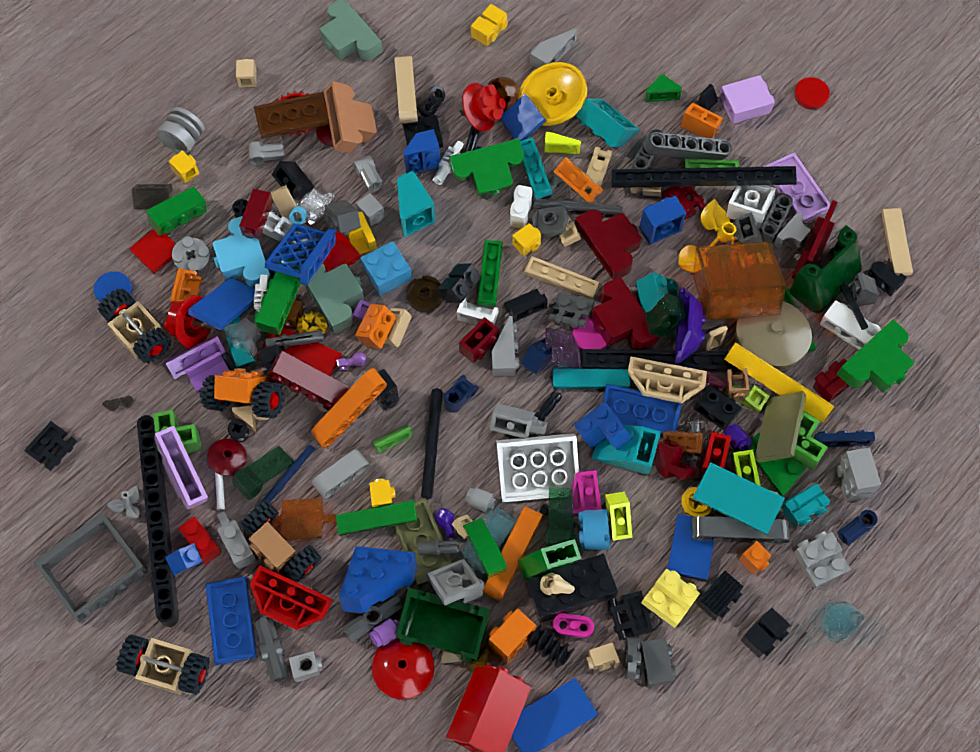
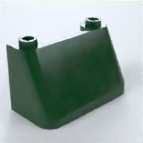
M847 225L839 232L838 240L830 251L834 258L823 269L815 264L805 265L797 273L789 291L795 299L814 313L822 312L842 292L840 285L842 283L849 285L855 279L857 273H860L862 270L858 238L856 233Z
M409 588L396 638H400V643L412 646L413 642L454 652L461 655V660L473 662V659H478L492 610L458 600L444 605L438 595Z

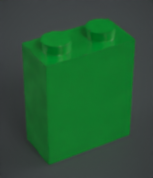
M573 539L542 548L517 561L523 578L526 580L567 566L582 558L576 541Z

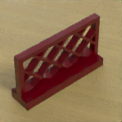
M832 200L825 218L818 216L791 278L795 279L797 273L805 265L818 264L835 225L830 219L837 206V201Z

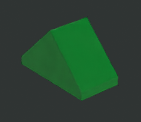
M661 74L648 87L645 102L680 100L682 87Z

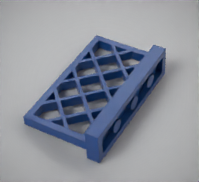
M294 223L265 262V268L298 277L301 284L308 285L335 246L336 229L329 228L327 232ZM296 231H299V232H302L303 234H298V235H296L295 232H296ZM306 238H308V240H309V241H305V242H301V241H300L301 239H306ZM296 241L295 244H288V242ZM313 246L314 248L306 249L305 247ZM299 248H301V250H302V251H297V252H294V251H293L294 249H299ZM289 251L288 254L283 255L280 252ZM306 256L307 258L299 260L298 257ZM293 258L295 260L291 262H286L287 259ZM278 261H281V262H282V264H274V263H273V262H278ZM299 266L300 269L295 270L291 267Z

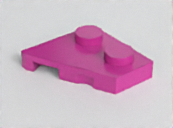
M596 470L576 473L563 514H575L583 512V510L602 509Z

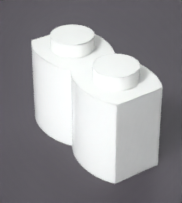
M522 185L516 187L514 202L510 208L511 227L522 229L527 225L528 212L532 205L531 187Z

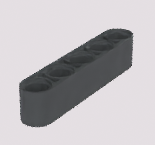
M661 132L653 133L644 143L645 151L651 155L687 159L724 160L733 150L731 143L727 140Z
M698 516L692 518L693 540L748 543L758 541L759 543L776 544L790 542L788 520L775 519L768 535L731 517Z

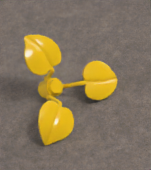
M714 199L703 209L700 221L705 229H715L717 238L703 253L694 245H687L682 248L679 253L678 265L689 273L704 271L709 265V261L704 255L718 241H731L733 252L730 258L738 268L751 269L762 265L764 261L760 254L748 258L740 241L734 246L736 237L733 235L736 232V227L730 222V218L726 217L727 212Z

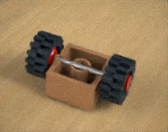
M266 500L256 506L241 523V527L251 536L249 538L251 542L249 547L259 559L261 557L265 559L264 563L269 570L276 571L280 575L285 572L293 581L299 582L318 565L322 556L311 545H308L296 554V551L271 526L272 522L278 517L279 512Z

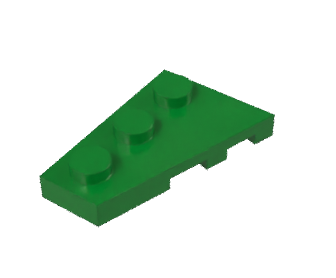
M759 433L751 440V445L748 449L753 450L754 457L759 441ZM792 457L759 463L756 461V465L763 470L770 484L774 485L782 497L786 495L806 469V467Z

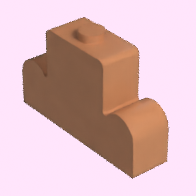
M332 81L324 90L334 150L351 153L361 142L367 143L377 133L372 106L353 100L354 91L350 86Z

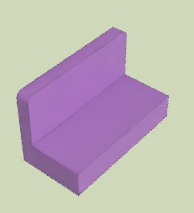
M217 352L187 368L185 372L199 394L202 392L200 389L204 387L202 383L203 381L206 382V377L223 374V371L230 370L220 352Z

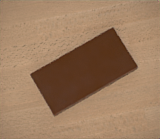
M323 92L254 106L261 139L330 124Z

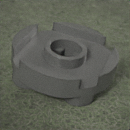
M554 201L547 202L542 205L539 211H535L532 224L538 228L541 236L552 237L557 234L561 235L566 230L569 214L560 203ZM553 216L554 219L551 222H548L547 220H549Z
M626 637L625 679L639 680V667H637V665H641V652H637L640 648L639 637Z

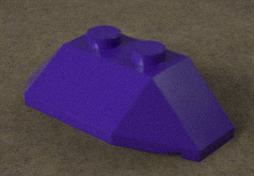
M680 287L678 294L675 364L681 363L699 349L700 343L704 342L705 331L702 330V325L705 324L706 314L702 313L703 306L685 287Z

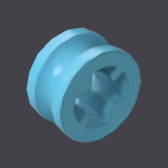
M300 206L294 207L289 215L290 221L293 224H303L307 218L306 210ZM298 212L302 214L299 219L295 217Z

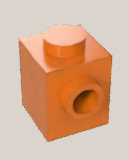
M756 541L742 554L739 561L754 575L758 570L762 572L769 566L768 560L772 555Z

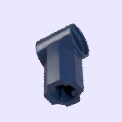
M871 510L862 511L859 516L837 532L841 541L849 546L866 532L870 531L878 521L876 513ZM862 517L868 518L870 525L865 524L862 521Z

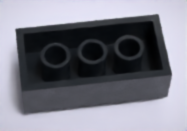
M604 553L526 579V588L539 623L554 619L561 613L568 614L616 598L618 594V589ZM551 572L558 574L566 582L573 585L575 590L571 594L546 595L540 589L541 578Z

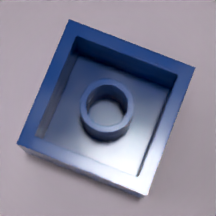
M676 196L664 198L661 202L654 205L650 204L643 209L639 228L649 245L681 232L686 212Z

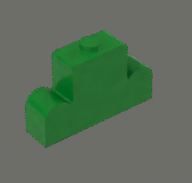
M515 139L450 156L449 163L456 180L465 181L470 175L472 176L477 196L490 193L491 196L501 194V190L509 189L512 186L513 180L509 167L515 168L519 166L524 154L520 139Z
M892 319L840 368L837 375L852 388L862 387L868 379L883 393H886L895 383L900 385L907 378L905 374L914 365V361L901 350L909 338L907 331Z

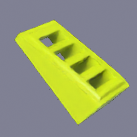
M546 132L544 152L580 154L581 141Z

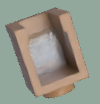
M747 368L743 369L742 375H732L731 369L727 370L729 397H733L735 400H742L745 396H749Z

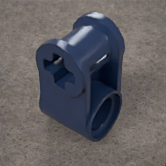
M462 375L445 393V408L447 411H459L468 400L474 397L479 386L473 385L467 380L465 375ZM450 399H456V400H458V401L455 402V403H452V402H450L449 400H450Z

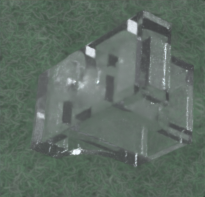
M314 188L308 191L297 204V206L303 207L307 212V218L304 223L309 226L315 223L318 217H323L324 212H326L325 205L330 204L335 196L331 192L320 194Z
M244 317L237 324L229 323L223 328L225 335L231 340L230 342L234 347L243 349L252 358L258 353L255 343L261 337L259 328Z

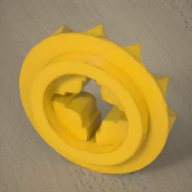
M310 311V313H304L301 318H298L297 329L299 334L322 330L324 334L327 329V321L325 316H322L319 312ZM315 320L316 326L309 328L308 322L312 323Z
M698 487L687 489L681 499L684 512H687L691 517L707 516L712 508L702 504V506L698 505L694 509V502L692 500Z

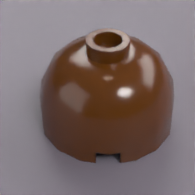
M497 77L489 81L488 85H494L501 98H504L506 101L503 113L508 111L520 99V89L511 78Z

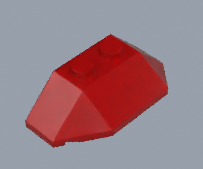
M260 565L250 582L259 612L295 630H300L324 619L333 602L332 598Z

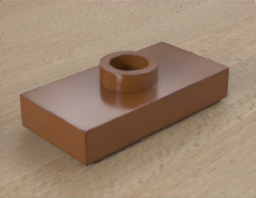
M663 431V441L670 440L684 446L683 452H703L702 433Z

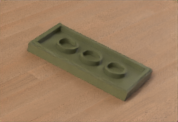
M803 391L768 399L755 454V460L758 463L794 457L806 394Z
M426 498L415 502L418 521L394 526L403 551L415 552L418 566L415 581L418 586L429 582L427 573L453 563L449 553H440L439 556L437 554H418V542H436V539L443 541Z

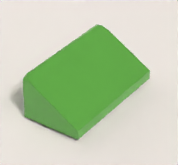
M403 425L373 440L372 444L377 454L411 438V428L408 425Z

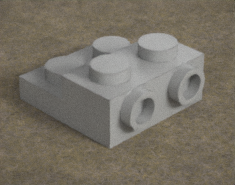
M825 531L815 536L816 540L809 542L808 539L802 541L797 545L798 548L794 552L814 589L851 571L841 553L843 549L832 532L829 534Z
M465 559L427 573L429 582L444 605L459 599L467 603L483 596L484 583L481 578L476 577L473 566L468 565Z

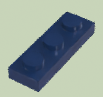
M845 430L836 433L821 431L813 437L827 447L871 446L876 439L875 432H868L867 430L851 433Z

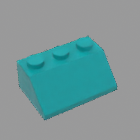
M587 98L582 108L576 114L582 125L589 126L593 130V134L605 139V143L612 148L622 147L640 130V128L602 98Z

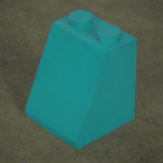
M414 171L402 174L397 178L402 235L405 238L435 223L436 218L434 202Z

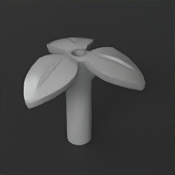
M137 486L132 487L128 492H122V500L115 499L107 503V507L116 513L127 509L126 516L130 519H138L141 515L139 507L132 506L140 498Z

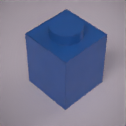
M195 544L181 548L166 556L174 576L203 562Z

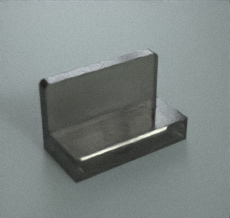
M136 184L132 187L134 209H150L170 199L169 194L173 191L172 184Z

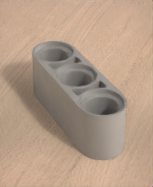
M355 449L313 479L312 484L320 495L326 499L364 473L370 467V464L361 452Z

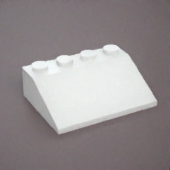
M574 433L496 440L502 502L569 496L575 475L579 472L577 439Z

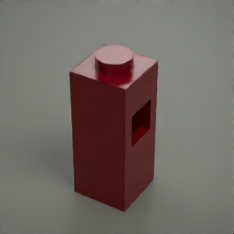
M258 189L252 190L239 225L241 233L245 237L260 239L273 205L271 192Z

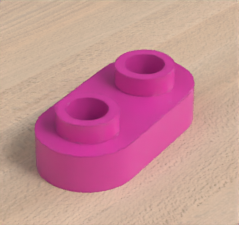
M561 613L553 620V630L561 636L585 639L592 635L594 623L586 616ZM561 622L566 623L567 627L562 629L560 628L559 624ZM585 625L587 630L581 631L580 626Z

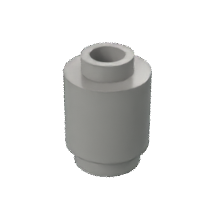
M476 487L475 489H469L465 502L470 507L487 513L488 510H493L496 499H494V494Z

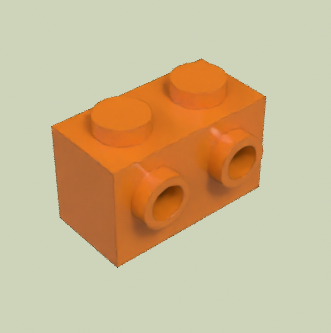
M370 304L355 336L367 348L382 349L397 317L385 305Z

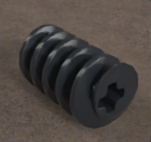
M541 623L531 635L528 647L531 648L536 645L534 651L538 653L543 650L541 657L545 658L549 655L548 662L552 663L556 660L555 668H559L567 662L575 648L568 651V643L561 646L562 638L554 641L555 633L548 636V628L543 631L540 630Z

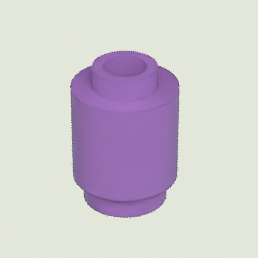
M388 618L374 627L372 632L369 633L374 645L377 648L380 646L384 647L396 639L399 623Z

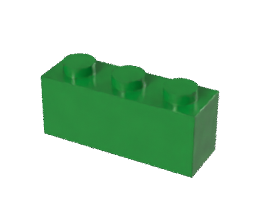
M193 186L146 210L148 222L158 235L161 236L171 232L180 225H185L196 217L202 216L207 212L205 199Z

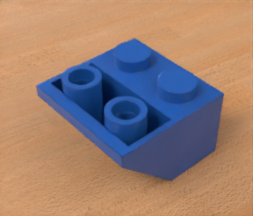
M434 129L416 133L404 150L406 173L414 171L416 174L420 171L433 170L439 167L440 150Z

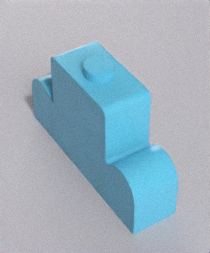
M241 216L229 222L230 237L213 242L217 256L213 257L216 268L220 267L226 281L229 278L235 279L244 276L246 284L255 289V284H260V275H268L269 281L271 277L269 270L265 268L266 261L258 238L250 239L241 233L239 227L243 217Z

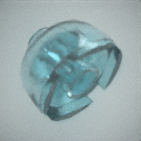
M845 601L831 602L825 606L820 623L827 638L831 642H837L835 639L839 637L844 640L851 636L861 626L858 622L860 618L864 620V616L853 604Z

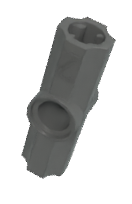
M395 594L385 601L371 606L370 610L342 627L349 640L354 643L372 631L374 627L403 610L404 606ZM372 614L379 616L375 622H370L368 618Z
M269 617L259 619L255 622L260 640L259 648L263 661L266 662L271 683L284 681L289 678L283 657L285 655L280 637L278 638L274 620Z

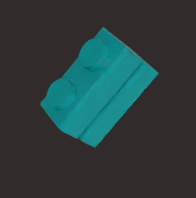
M815 483L783 503V513L793 527L798 525L803 527L812 521V516L817 515L819 517L827 512L830 500L823 493L819 485Z

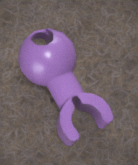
M357 352L352 358H341L336 360L339 371H344L349 366H364L367 362V357L364 353Z

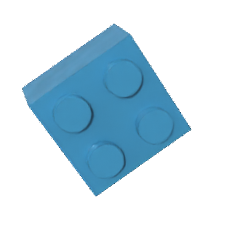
M393 241L361 257L362 268L379 296L412 280L411 268Z

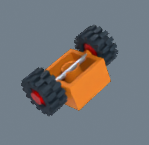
M236 368L234 371H223V374L206 377V382L203 381L202 383L204 387L200 389L202 391L200 398H203L201 404L208 410H226V407L230 405L229 401L251 403V405H254L252 410L255 411V415L274 419V417H278L277 414L281 413L280 408H283V405H281L284 402L282 398L284 396L283 388L280 387V384L271 383L270 376L263 374V371L254 370L249 373L246 372V369Z

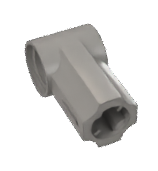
M252 142L249 144V162L252 165H262L268 160L285 159L283 143L264 145L262 142Z
M370 155L353 161L358 176L362 177L369 191H376L383 185Z

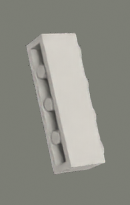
M835 300L820 322L821 326L858 350L882 330L877 324L871 323L866 319L868 328L861 330L852 310Z

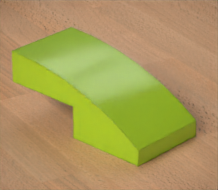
M735 384L733 388H742V384ZM749 385V396L736 401L760 412L770 396L757 386L751 387ZM728 387L724 391V393H726L727 395H729Z

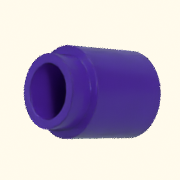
M732 424L725 429L724 435L731 436L730 446L735 452L747 451L750 448L751 439L740 426Z

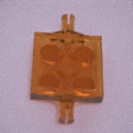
M322 498L282 500L280 516L276 517V520L271 525L281 526V536L285 540L322 539L324 523H336L337 520L336 514L324 515Z

